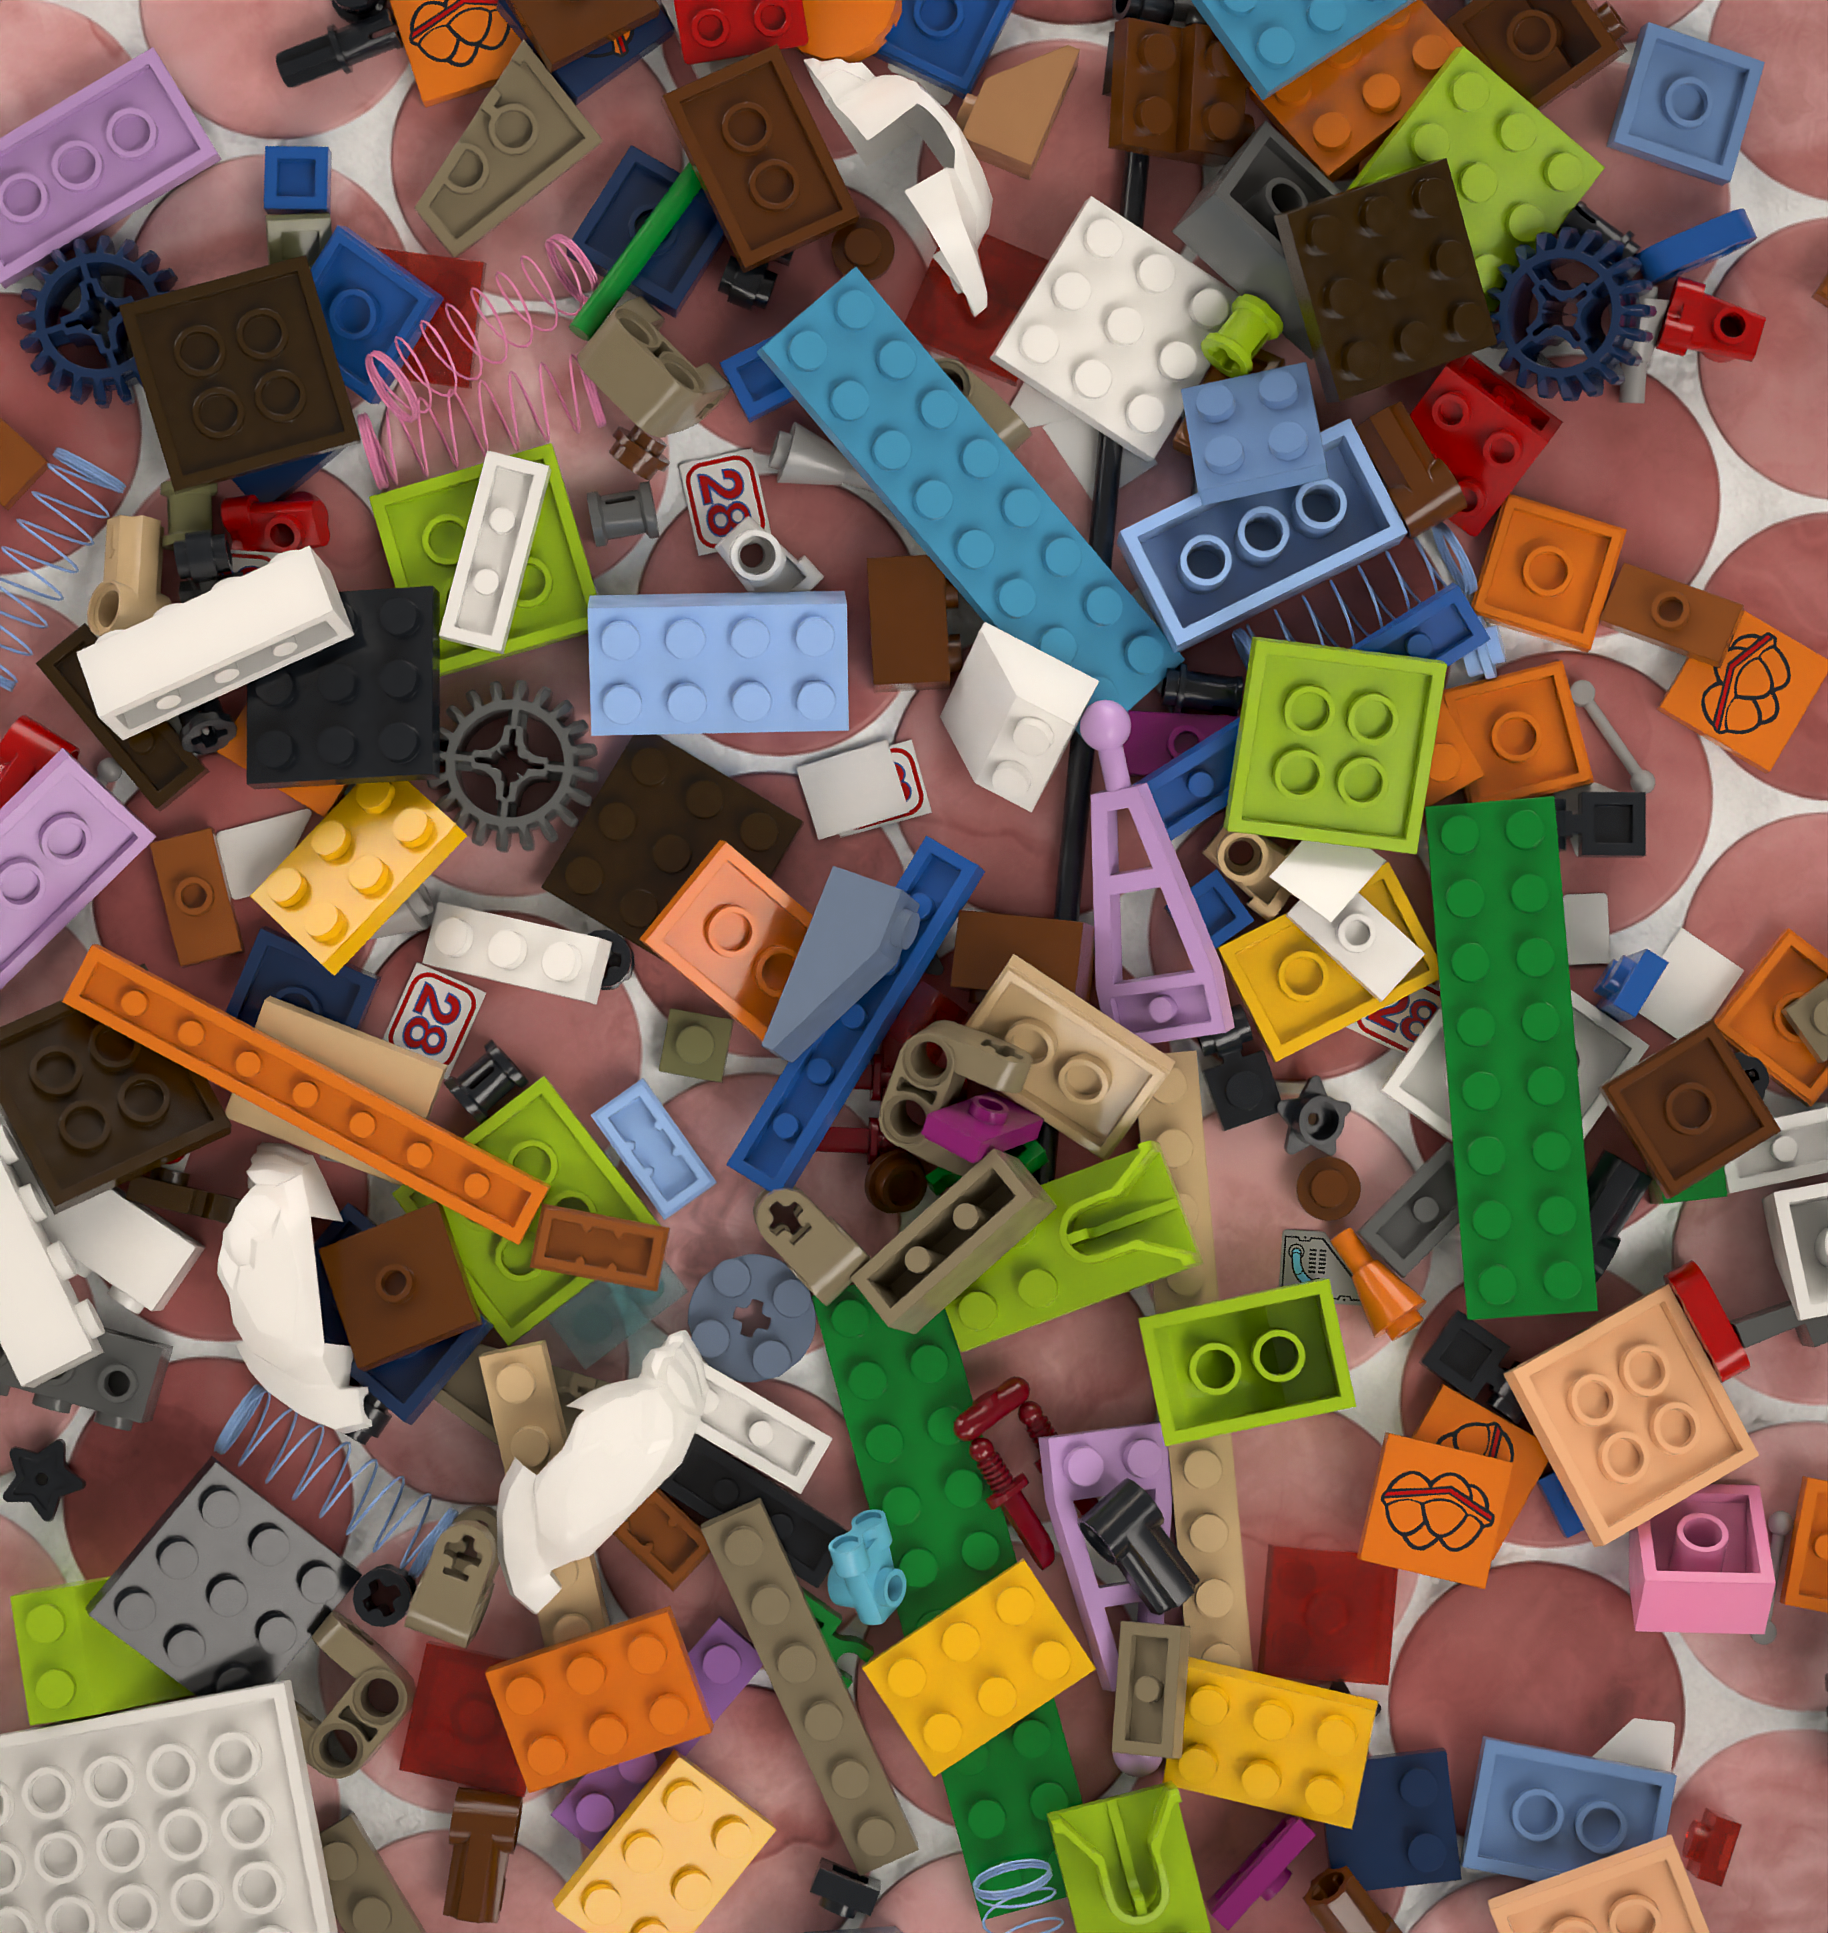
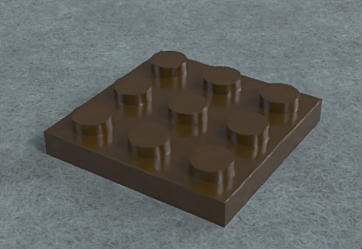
M1447 158L1433 160L1274 215L1327 403L1346 400L1498 344Z
M306 255L119 306L175 495L361 443Z
M657 734L633 735L541 888L664 961L639 939L719 840L727 842L771 879L803 827L804 822Z
M145 963L139 965L140 967L148 971ZM62 1000L0 1027V1112L54 1215L231 1133L232 1125L206 1078L63 1003Z

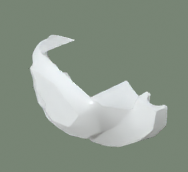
M815 58L803 60L825 104L866 166L871 165L918 133L943 166V170L904 192L924 220L941 249L932 257L949 276L955 291L958 294L963 292L966 295L971 313L976 317L987 307V290L977 250L989 227L993 198L983 169L960 127L935 98L916 81L908 80L901 75L875 77L862 62L847 63L842 59L821 62Z
M262 1142L257 1146V1153L250 1159L252 1165L246 1171L248 1175V1189L250 1190L236 1206L232 1220L223 1231L222 1247L218 1258L217 1275L230 1300L233 1324L244 1340L236 1346L249 1371L270 1394L301 1416L345 1434L372 1427V1421L366 1416L363 1407L364 1397L369 1394L368 1387L349 1386L351 1364L354 1357L351 1346L324 1343L311 1217L343 1222L342 1217L313 1155H308L289 1144Z
M686 1330L669 1335L663 1347L651 1349L642 1362V1370L638 1378L604 1385L568 1404L567 1407L579 1408L584 1411L576 1418L563 1449L538 1475L523 1466L516 1457L514 1458L500 1485L497 1506V1551L510 1595L533 1614H537L562 1589V1584L552 1570L572 1561L591 1556L682 1463L703 1414L706 1395L709 1389L702 1355Z

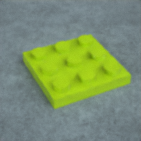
M1462 46L1455 48L1347 190L1433 160L1447 158L1487 307L1490 312L1496 310L1500 300L1490 298L1486 291L1494 287L1505 288L1508 282L1500 275L1497 267L1504 265V263L1519 267L1520 264L1516 258L1514 248L1524 244L1536 250L1537 234L1548 232L1554 235L1605 167Z
M552 443L508 455L548 465L551 473L504 654L440 638V677L588 633L587 608L589 596L597 595V591ZM484 463L369 497L395 588L435 587L440 592V629Z
M1252 637L1223 827L1230 832L1417 854L1447 664L1442 660Z
M546 1076L540 1078L463 1138L551 1185L542 1204L661 1226ZM405 1184L392 1193L406 1214L437 1202ZM443 1205L476 1305L486 1318L494 1324V1328L508 1346L514 1344L595 1281L593 1279L530 1267L542 1205L519 1245Z

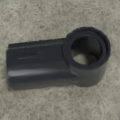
M1603 1149L1587 1175L1596 1283L1609 1266L1621 1241V1238L1618 1236L1653 1180L1649 1175Z
M1127 1478L1079 1518L1077 1525L1092 1548L1107 1562L1119 1568L1149 1611L1153 1614L1161 1615L1172 1608L1179 1607L1195 1593L1194 1588L1200 1579L1162 1529L1161 1525L1164 1523V1517L1157 1504L1141 1486Z

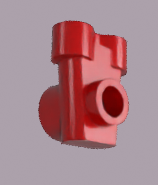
M1677 276L1669 297L1670 303L1656 343V349L1682 357L1686 354L1687 349L1698 351L1709 360L1719 363L1729 362L1734 359L1752 362L1758 349L1766 317L1705 293L1706 284ZM1721 319L1732 322L1739 330L1740 336L1732 338L1723 334L1720 328Z
M298 491L290 494L283 501L259 502L258 498L253 494L225 498L222 501L221 517L224 527L231 535L232 550L282 553L289 550H301L307 546H310L312 549L320 548L329 543L330 532L327 508L312 493Z

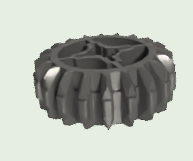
M499 681L490 683V694L493 702L484 705L482 698L472 689L466 693L467 701L474 709L468 716L465 717L459 708L454 705H450L447 708V715L458 724V727L454 733L444 727H440V742L448 744L446 752L440 751V766H445V772L440 773V779L427 780V785L430 789L435 790L449 788L450 792L440 797L435 802V805L443 813L460 807L461 810L452 821L463 831L475 821L477 825L472 834V842L475 845L483 846L493 830L497 832V850L507 853L511 847L512 834L519 833L522 848L529 852L535 849L533 830L541 828L544 837L550 843L558 841L559 836L550 822L556 817L560 816L565 824L571 828L578 824L579 820L566 807L571 800L581 806H590L592 797L576 787L578 781L597 782L599 773L590 767H580L579 761L597 756L598 751L595 744L584 743L576 745L574 742L589 731V726L585 720L575 721L568 726L563 724L574 710V706L568 700L562 701L552 711H549L548 708L553 696L550 688L543 686L537 692L534 701L529 702V688L526 681H516L513 699H506L502 684ZM508 717V723L504 725L502 738L496 746L488 750L465 751L473 736L481 728L497 719ZM528 718L541 722L556 734L562 747L564 762L550 761L546 757H539L530 752L528 745L529 734L527 733ZM516 746L520 759L524 763L531 765L534 769L528 768L524 776L517 773L519 780L510 782L509 787L504 773L494 768L491 764H498L501 757L508 761L506 753L514 751ZM462 771L475 772L477 775L490 777L494 780L496 784V800L498 801L497 816L482 811L473 804L465 790ZM560 782L554 795L541 808L527 815L516 817L517 808L521 807L523 794L528 787L535 783Z

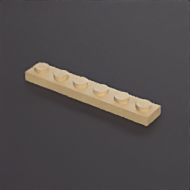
M546 1340L487 1351L479 1356L505 1475L515 1457L523 1466L538 1475L563 1449L568 1439ZM594 1553L591 1556L572 1561L552 1570L562 1584V1589L537 1613L545 1647L610 1626Z

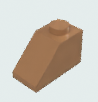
M1066 45L985 78L978 97L970 93L966 94L955 122L960 127L977 159L1027 180L1031 179L1078 67L1080 49Z

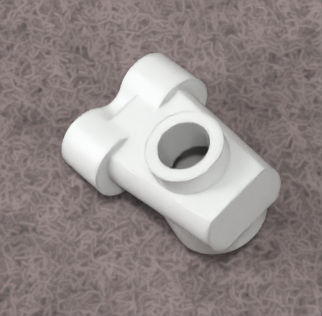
M750 516L743 519L715 546V549L748 592L810 591L824 577L805 555L797 560L773 535L766 532ZM751 542L758 544L763 551L761 563L752 568L744 565L740 558L743 546Z

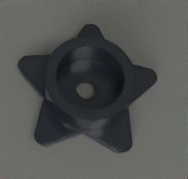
M1319 1076L1309 1077L1298 1098L1280 1100L1275 1104L1276 1111L1288 1124L1284 1150L1288 1154L1293 1155L1312 1145L1332 1156L1336 1153V1140L1342 1133L1345 1116L1351 1111L1350 1103L1338 1101L1327 1096ZM1311 1113H1315L1316 1122L1311 1125L1308 1122V1117Z
M57 1439L39 1453L18 1446H14L9 1452L16 1476L4 1492L3 1499L6 1502H30L46 1522L53 1521L60 1499L63 1496L80 1491L86 1486V1481L71 1471L66 1462V1443L63 1439ZM39 1473L47 1475L48 1481L45 1485H40L37 1482L36 1478Z

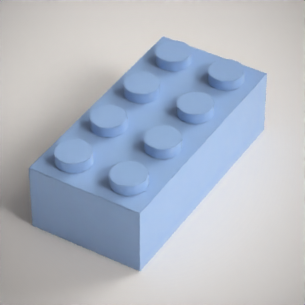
M1350 418L1320 432L1329 479L1203 506L1198 492L1119 532L1117 545L1159 629L1166 636L1173 653L1188 649L1400 544L1407 534V530Z
M845 591L589 596L587 611L591 736L849 731L847 601Z

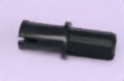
M386 8L378 14L337 29L334 24L327 27V34L279 52L276 55V65L283 82L288 88H295L341 69L346 74L353 72L352 65L395 48H402L404 45L399 30L375 39L373 38L375 32L396 25L391 11Z

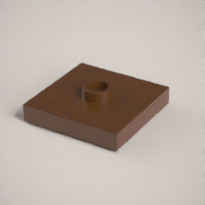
M505 0L550 73L658 17L660 12V6L656 0Z
M1713 1019L1706 1021L1598 1087L1666 1199H1671L1781 1131Z
M438 1202L431 1203L318 1249L357 1368L364 1372L483 1324L443 1205Z

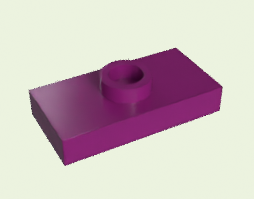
M1128 711L1131 720V732L1123 744L1129 777H1145L1240 716Z
M990 1091L928 1113L921 1134L933 1143L971 1163L982 1160L993 1149L1004 1152L1037 1139L1044 1118Z
M1286 1814L1207 1901L1211 1916L1229 1931L1260 1896L1266 1902L1272 1899L1284 1887L1292 1875L1287 1866L1316 1835L1312 1827L1302 1817Z

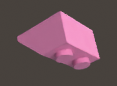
M1710 1484L1629 1531V1589L1635 1631L1765 1634L1776 1582L1759 1485Z

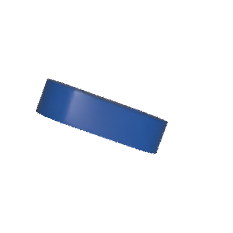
M1741 208L1655 243L1634 257L1638 258L1642 263L1639 270L1643 279L1650 280L1654 286L1727 256L1749 245L1757 239V236L1745 209Z

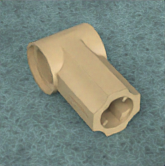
M118 515L107 519L103 582L94 590L87 610L88 625L91 632L95 635L102 636L110 631L126 630L152 618L159 609L172 604L166 595L161 594L162 538L164 536V527L161 526L160 520L143 515Z

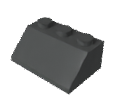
M1265 121L1201 190L1172 232L1241 296L1250 294L1265 301L1280 316L1284 324L1282 334L1310 360L1314 358L1274 215L1342 191Z

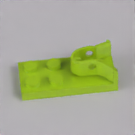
M1152 1140L1137 1144L1138 1149L1041 1185L1058 1207L945 1307L960 1352H967L1204 1264L1159 1142Z
M1172 1781L1046 1813L1076 1933H1211L1179 1803L1182 1802L1180 1792Z

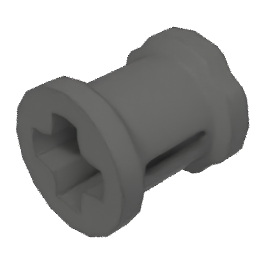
M650 481L640 482L637 490L602 496L597 491L587 493L596 547L606 546L610 539L644 533L650 539L660 537Z

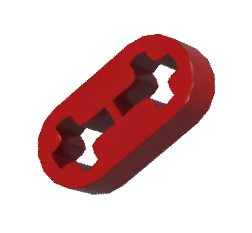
M1691 1260L1663 1276L1665 1285H1670L1720 1382L1723 1383L1750 1369L1751 1366L1747 1354L1699 1266Z

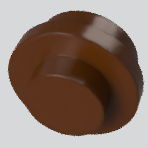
M859 218L858 222L836 232L832 241L831 251L833 262L842 275L845 276L853 268L857 267L868 281H873L888 271L894 259L895 248L893 238L883 224L870 218Z
M636 424L631 431L618 426L613 433L616 442L609 450V453L638 476L650 481L658 470L664 472L669 466L670 461L662 454L667 447V444L662 439L648 434Z
M891 1150L880 1155L871 1164L865 1177V1194L869 1202L885 1213H902L915 1208L922 1201L927 1190L926 1175L921 1162L904 1150Z
M1321 1157L1311 1161L1302 1169L1296 1183V1194L1301 1207L1312 1217L1324 1221L1338 1220L1347 1216L1356 1207L1361 1193L1360 1180L1356 1171L1350 1164L1336 1157Z

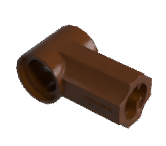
M1401 401L1382 409L1355 427L1407 530L1406 536L1412 540L1467 508L1465 497L1455 477L1440 458L1435 459Z
M458 1787L449 1832V1844L453 1845L443 1915L473 1923H497L499 1921L507 1879L506 1872L509 1854H514L519 1834L523 1807L522 1796Z
M1347 1865L1338 1869L1328 1868L1311 1881L1308 1892L1302 1898L1325 1933H1403L1388 1912L1384 1915Z

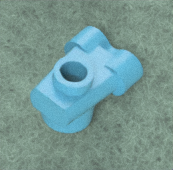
M871 1509L857 1514L851 1521L852 1529L830 1542L828 1548L833 1565L828 1576V1593L835 1605L855 1608L859 1620L863 1624L879 1625L883 1624L902 1602L906 1592V1578L904 1573L900 1569L894 1568L889 1547L892 1543V1536L885 1513L881 1510Z

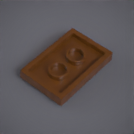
M778 44L662 95L661 103L743 273L858 222L860 214Z

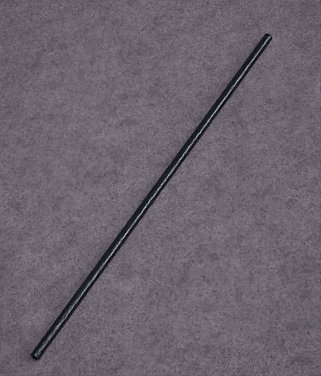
M1125 151L1119 215L1143 230L1150 156ZM1099 431L1089 545L1111 570L1123 446ZM1076 730L1070 739L1054 919L1079 922L1095 749L1090 747ZM1043 1121L1036 1140L1045 1149L1049 1162L1032 1174L1040 1185L1055 1180L1059 1131Z

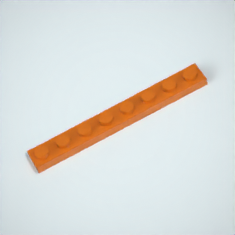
M98 944L91 945L62 1000L63 1003L517 1245L523 1241L551 1188V1185Z

